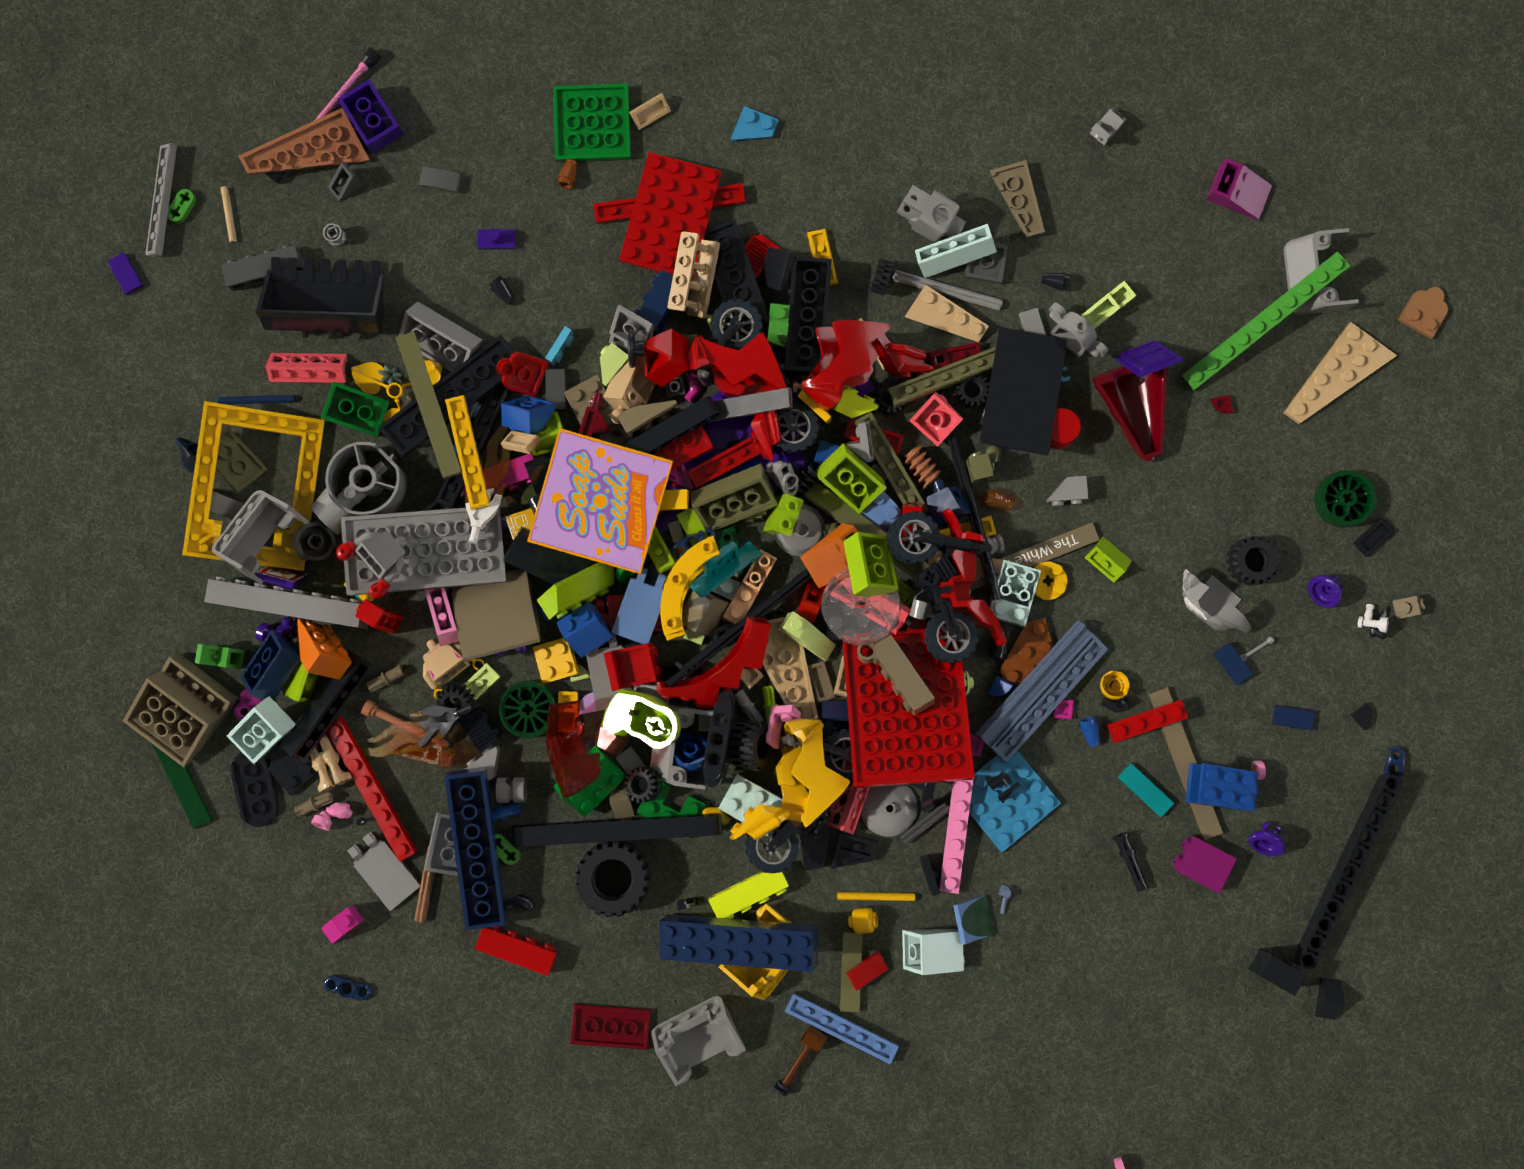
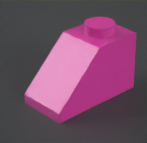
M351 905L331 919L321 929L333 944L363 922L364 919L354 905Z

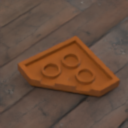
M1045 618L1026 623V626L1022 628L999 669L1001 678L1014 686L1019 685L1053 648Z

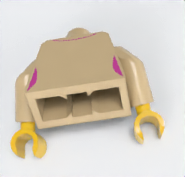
M434 638L426 644L429 651L423 655L425 662L423 664V678L430 688L435 690L434 697L437 699L439 696L438 691H442L446 683L470 666V661L476 670L479 669L475 666V662L481 661L484 665V661L479 658L464 661L459 643L455 642L440 646L437 639Z

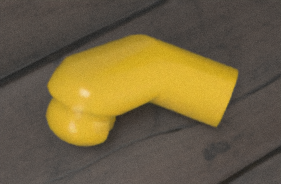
M718 807L705 808L701 813L721 814L724 826L730 821V818Z

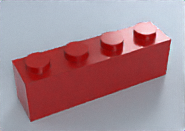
M500 926L482 928L474 948L475 950L546 976L550 974L558 950H555V946L552 944L544 943L542 945L536 943L537 940L533 937L526 936L523 938L518 936V932L507 929V932L501 930Z

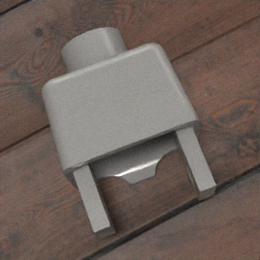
M912 185L896 212L909 220L912 226L911 230L933 242H939L943 236L950 238L960 234L966 221L956 216L960 209L956 202L935 189L929 195ZM905 206L910 208L909 212L904 211Z

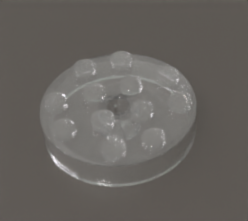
M847 568L835 575L827 584L822 596L821 608L824 620L835 636L849 644L869 645L882 640L895 628L901 613V600L898 591L872 597L853 595L849 569ZM860 602L866 603L865 608H857V605Z

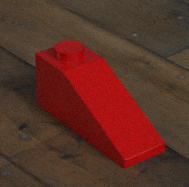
M365 599L358 605L355 615L356 618L371 627L392 634L396 633L404 620V617Z

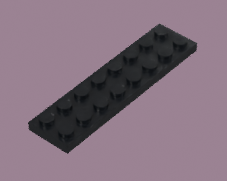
M501 334L433 385L446 425L450 423L445 399L464 395L467 407L470 408L502 383V376L496 370L497 363L503 358H509L515 351ZM416 399L378 427L403 458L429 439Z

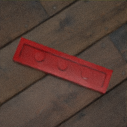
M752 437L692 468L687 473L695 488L698 489L761 455L759 450L762 448L759 442L755 443Z
M1180 699L1109 723L1107 727L1113 743L1187 719L1188 716Z

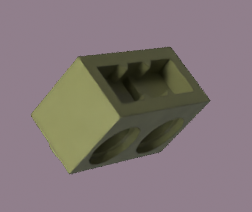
M981 451L970 454L971 456L966 460V466L972 485L988 481L994 476L988 453L982 454Z

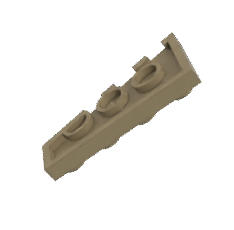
M1027 160L989 170L1025 238L1028 239L1045 234Z

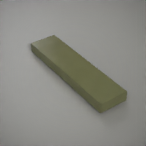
M843 931L840 989L841 1012L860 1011V989L856 991L846 975L847 971L862 961L863 934H856L855 932Z

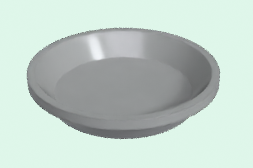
M803 504L792 535L786 536L781 533H774L778 545L788 554L802 556L825 537L822 531L824 530V520L817 510Z

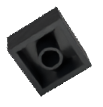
M1259 949L1249 967V970L1294 996H1296L1307 976L1300 972L1301 967L1269 949L1266 952Z

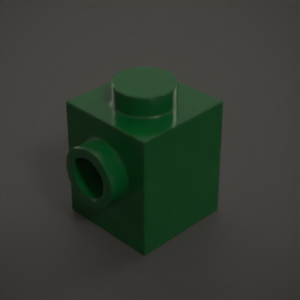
M734 526L715 532V542L718 550L732 541L739 547V542L742 541L739 530L735 531Z

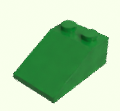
M332 382L320 419L378 437L380 432L378 427L383 423L390 401Z

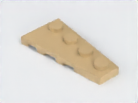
M926 284L905 315L906 318L976 342L980 341L989 327Z

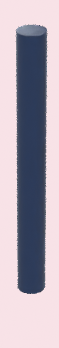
M295 395L218 397L219 404L296 402Z

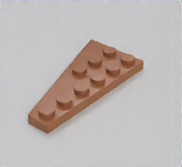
M343 108L238 156L248 175L340 165L343 161L346 164L370 161Z

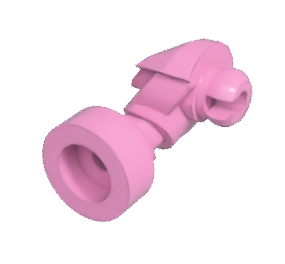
M337 802L326 807L325 811L314 815L311 824L329 831L332 825L331 817L343 819L351 817L352 810L350 809V804Z

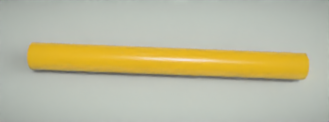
M837 892V900L915 901V893Z

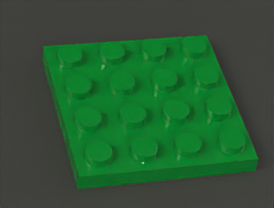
M628 84L553 86L556 162H566L568 159L574 161L631 159Z

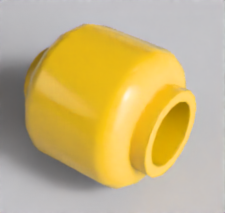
M871 908L854 909L852 916L848 917L849 927L853 928L856 934L873 933L875 928L878 927L877 913L873 912Z

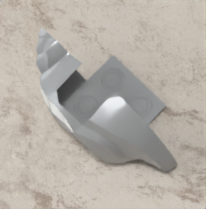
M1185 569L1182 593L1186 607L1194 615L1216 631L1237 629L1248 633L1251 630L1247 619L1235 608L1241 601L1236 594L1213 575L1204 584Z

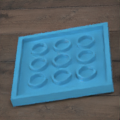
M1017 751L1007 763L996 754L974 773L975 779L973 780L969 814L1002 853L1061 803ZM1006 773L1013 781L1007 788L1002 783L992 790L985 779ZM1019 782L1020 786L1002 803L998 796Z

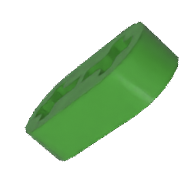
M180 190L170 204L167 217L173 223H182L195 205L196 197L190 190ZM183 196H186V197L188 196V197L190 198V200H189V201H186V200L184 201V199H182V198H183ZM174 211H175V212H178V213L180 214V216H179V217L174 216V215H173V212H174Z
M497 833L496 839L501 838L502 841L500 843L504 846L503 849L499 845L497 846L499 858L507 865H514L520 860V851L513 847V844L503 834ZM506 849L510 853L513 851L516 853L514 856L516 858L515 861L507 859L509 855L505 852Z

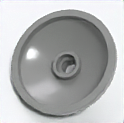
M908 785L870 787L861 817L865 825L872 832L886 837L897 836L908 830L914 823L918 810L917 800ZM888 805L893 806V810L891 812H888L886 810V807Z

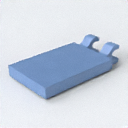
M646 568L642 569L637 579L630 578L611 632L642 644L649 643L660 613L662 587L666 579L665 575L659 574L655 586L645 583L644 580L648 572Z

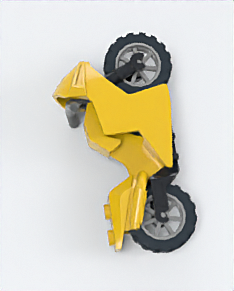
M801 718L785 722V736L780 740L778 749H784L787 744L793 746L794 749L784 754L776 766L778 784L781 786L783 795L780 807L764 804L756 805L754 808L749 807L743 814L744 820L740 824L737 822L730 830L732 834L729 838L732 840L737 839L743 834L747 837L745 840V854L754 868L764 873H780L790 868L797 859V853H799V840L795 834L809 833L811 828L816 826L819 818L827 812V808L845 791L850 781H853V770H844L846 761L852 766L851 747L846 748L845 741L850 742L849 729L837 730L829 734L823 741L822 729L824 724L820 719ZM841 742L842 747L836 746V744ZM838 761L839 763H842L841 768H839L834 762ZM766 834H768V840H767V841H764L763 839H761L763 836H765ZM758 841L763 843V849L759 851ZM778 848H786L783 856L777 851ZM763 852H767V860L762 858L760 854ZM772 852L776 854L779 860L770 861Z

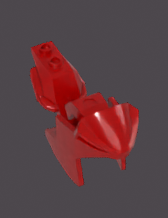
M857 320L834 321L832 323L833 327H817L815 329L822 358L807 379L802 381V390L824 410H829L841 400L843 389L867 382L874 370L872 365L877 358L890 375H900V378L911 377V374H916V377L934 371L935 368L924 364L926 353L923 350L906 344L890 343L885 335V332L890 329L889 323Z

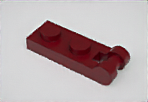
M979 342L931 351L926 353L927 359L930 360L931 366L937 370L981 353ZM942 357L943 363H938L937 358Z

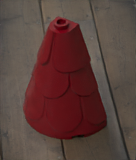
M1124 366L1098 374L1097 378L1096 376L1092 377L1096 390L1110 409L1109 412L1121 427L1122 434L1140 459H1144V462L1156 459V455L1162 454L1165 428L1164 411L1167 367L1141 378Z

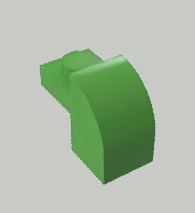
M770 303L766 339L771 347L785 348L790 305Z
M198 644L195 663L242 669L245 650Z

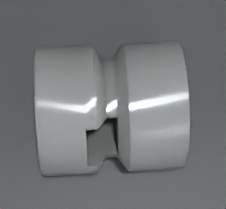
M515 777L513 780H510V778H497V803H509L510 800H513L514 803H525L527 799L526 777Z

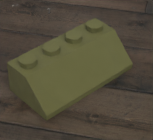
M761 463L691 492L692 508L703 526L714 531L778 505L769 477Z

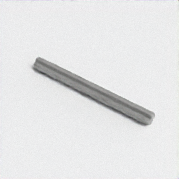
M895 270L893 280L921 289L926 284L942 295L995 310H1000L1002 307V299Z

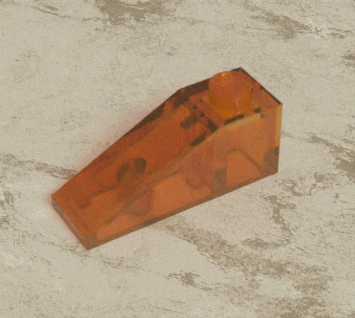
M397 735L391 754L450 770L456 751L429 743L424 748H420L418 745L419 740Z

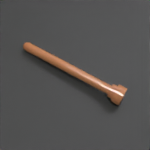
M367 700L362 708L361 714L368 717L375 715L422 738L427 732L378 709V706L373 701ZM436 735L431 740V742L441 747L447 748L449 746L447 740Z

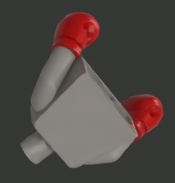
M365 532L355 540L341 544L336 549V555L338 559L347 561L353 559L357 553L378 577L379 581L371 585L368 592L371 597L380 599L386 595L391 582L400 574L404 562L402 557L405 554V550L402 547L406 546L407 543L403 536H398L394 539L389 532Z

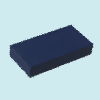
M1227 643L1213 653L1236 685L1253 675L1230 643Z
M1274 706L1272 725L1312 731L1315 712Z

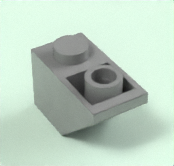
M1087 476L1065 478L1047 498V503H1052V506H1063L1064 502H1071V505L1083 504V501L1088 499Z
M490 746L482 752L484 755L479 759L475 757L467 763L468 767L465 769L487 767L488 781L492 780L497 774L500 755L499 746L494 748Z

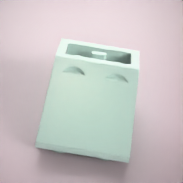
M1003 560L997 577L998 580L996 581L1001 599L994 601L991 594L988 604L999 621L1020 627L1026 626L1041 570Z

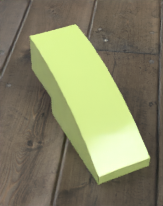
M1123 281L1081 316L1095 329L1134 299L1136 294Z

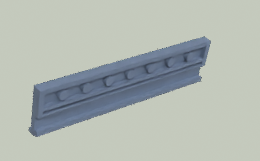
M1076 621L976 732V735L1004 762L1007 763L1108 650L1085 627L1084 623Z

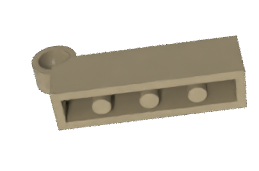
M889 635L875 645L870 641H864L859 644L857 648L858 659L863 663L874 662L880 665L883 677L891 681L894 693L902 697L904 700L902 702L903 706L908 712L911 711L915 716L934 704V696L892 635ZM864 648L873 650V654L869 657H864L860 652Z

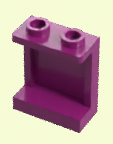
M1190 835L1182 843L1181 847L1183 850L1181 854L1177 855L1173 861V870L1220 894L1237 858Z

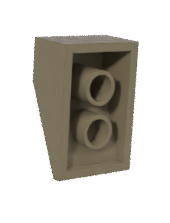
M673 400L634 406L617 417L632 440L677 414L681 409L677 402Z

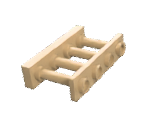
M681 232L667 308L685 311L687 307L686 315L706 319L720 243L701 240V243H699V234ZM698 250L700 251L698 261L695 262L696 252ZM693 269H694V270H695V273H694L693 281H691V279H692V274H693ZM691 289L690 298L688 300L689 290Z

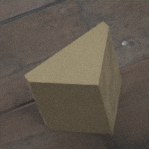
M692 590L683 607V625L695 633L712 637L729 603L710 593L701 599Z

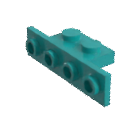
M732 541L719 550L720 555L711 558L703 564L704 574L690 583L689 586L702 599L759 558L762 553L750 541L739 549Z

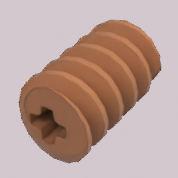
M918 446L901 459L907 458L904 464H911L909 471L916 470L914 477L921 476L918 482H926L923 486L925 489L939 478L938 475L941 470L934 471L936 464L929 465L931 458L924 459L926 452L919 453L922 446Z

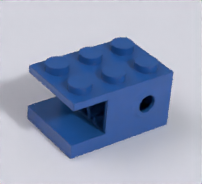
M1205 763L1201 765L1189 764L1185 802L1236 811H1254L1255 800L1259 795L1257 787L1258 772Z

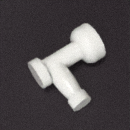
M1366 604L1364 617L1359 616L1358 628H1363V626L1379 628L1380 632L1387 633L1389 618L1382 617L1380 620H1372L1374 605Z

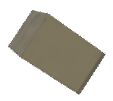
M627 778L609 794L610 805L615 819L635 816L631 797L627 796L629 791L624 789L628 787L624 784Z

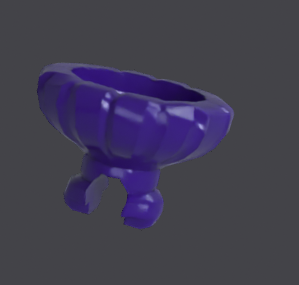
M1317 575L1311 579L1308 584V592L1312 600L1323 608H1334L1342 600V591L1344 589L1343 585H1339L1337 582L1340 578L1337 575Z
M1264 822L1262 825L1263 830L1255 831L1250 835L1249 845L1262 855L1264 854L1269 857L1281 856L1286 850L1284 840L1279 836L1282 829L1280 826H1276L1275 830H1271L1268 828L1269 823Z

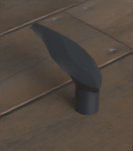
M1386 606L1375 620L1386 617L1389 606ZM1371 627L1370 638L1377 636L1384 640L1387 637V633L1380 632L1379 628Z

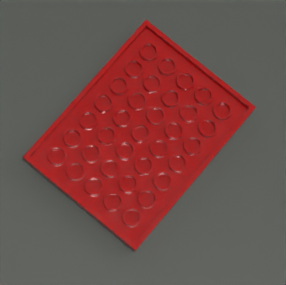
M925 629L898 631L896 635L891 631L842 635L854 788L975 779L962 661L944 663L939 659H935L932 656L933 654L928 652V646L924 642L926 635H924ZM889 635H892L934 696V704L915 716L911 711L908 712L903 706L902 702L904 700L902 697L894 693L891 681L883 677L880 665L874 662L863 663L858 659L857 648L860 643L870 641L875 645ZM944 639L939 640L941 645L944 646L946 641ZM955 641L959 649L961 647L960 642ZM950 643L947 647V650L954 651L953 646ZM864 648L860 653L864 657H869L873 654V650Z

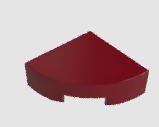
M1230 395L1210 399L1212 406L1220 413H1234Z

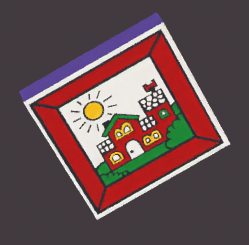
M268 566L257 571L255 574L264 582L290 589L306 581L307 573Z

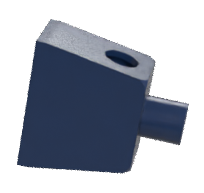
M943 479L932 483L936 493L928 496L926 500L929 515L932 521L937 523L938 527L947 525L942 515V512L947 508L954 512L957 519L971 514L970 508L957 487H946Z

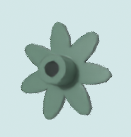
M384 365V370L378 371L379 374L384 376L381 378L382 382L387 381L389 384L394 382L401 384L399 378L403 374L396 372V366L390 370L387 365Z

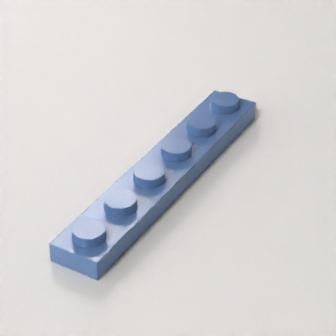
M795 993L792 994L785 1008L786 1013L888 1064H891L899 1048L898 1044Z

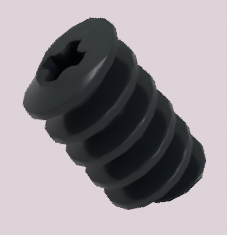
M805 462L807 469L799 467L800 474L794 471L799 480V488L794 497L800 498L801 493H807V488L812 489L813 484L819 483L817 468L808 462Z

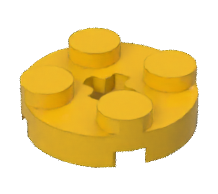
M1042 562L1034 567V569L1041 570L1035 590L1037 597L1042 600H1052L1065 592L1067 575L1061 565L1053 562ZM1046 575H1048L1049 578L1053 579V582L1050 583V586H1047L1046 583H1043V580L1046 579Z

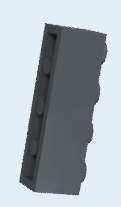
M284 245L282 249H270L260 255L251 254L245 256V259L229 260L226 264L221 265L226 287L234 291L264 283L267 270L271 269V257H280L281 270L288 269L289 257L297 258V270L304 271L301 252L295 245Z

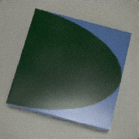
M979 896L953 905L961 944H968L994 934L986 896Z

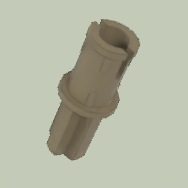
M397 665V667L385 673L381 672V675L368 681L366 686L370 692H374L385 685L389 686L394 680L405 676L402 667Z
M328 791L315 798L310 797L308 801L294 807L295 813L300 812L296 815L302 817L312 811H319L320 807L334 801L333 795Z

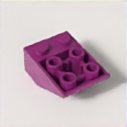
M1225 158L1218 166L1205 200L1259 220L1272 185L1243 164Z

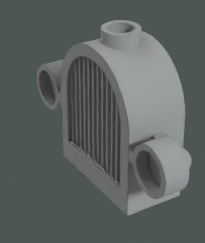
M1053 303L1049 308L1050 317L1057 325L1050 334L1056 338L1066 339V348L1072 354L1079 358L1087 350L1094 357H1103L1108 352V348L1102 342L1096 340L1097 333L1086 319L1074 312L1066 313L1060 304Z

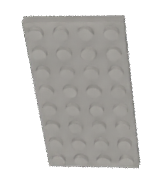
M466 508L341 517L343 543L355 540L365 532H389L394 539L398 536L405 538L407 544L402 547L405 550V554L402 557L404 562L400 574L391 582L387 592L506 582L500 508L495 516L483 527V530H480L476 544L469 542L472 527L470 526L471 521ZM357 553L353 559L344 561L347 596L369 594L370 586L379 581L378 577Z

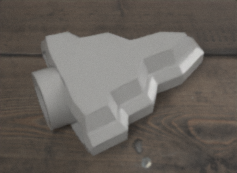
M783 461L766 464V474L773 479L784 494L787 493L794 496L799 488V480L797 475L794 474L791 464Z

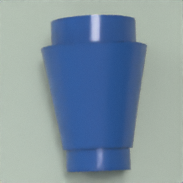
M1095 717L1081 719L1079 727L1089 746L1099 745L1098 721L1095 720Z

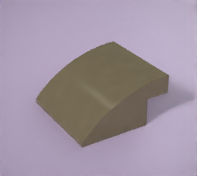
M522 569L505 572L506 582L452 587L454 616L464 661L540 642L538 608L531 590V579L528 572Z
M177 652L168 657L160 672L146 678L123 722L182 767H185L216 731L235 705L238 697Z

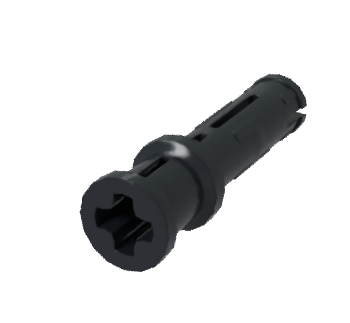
M1123 832L1113 836V841H1116L1118 845L1119 855L1126 862L1137 892L1146 890L1149 887L1135 856L1136 848L1132 846L1129 839L1130 833ZM1132 865L1135 866L1139 878H1137Z

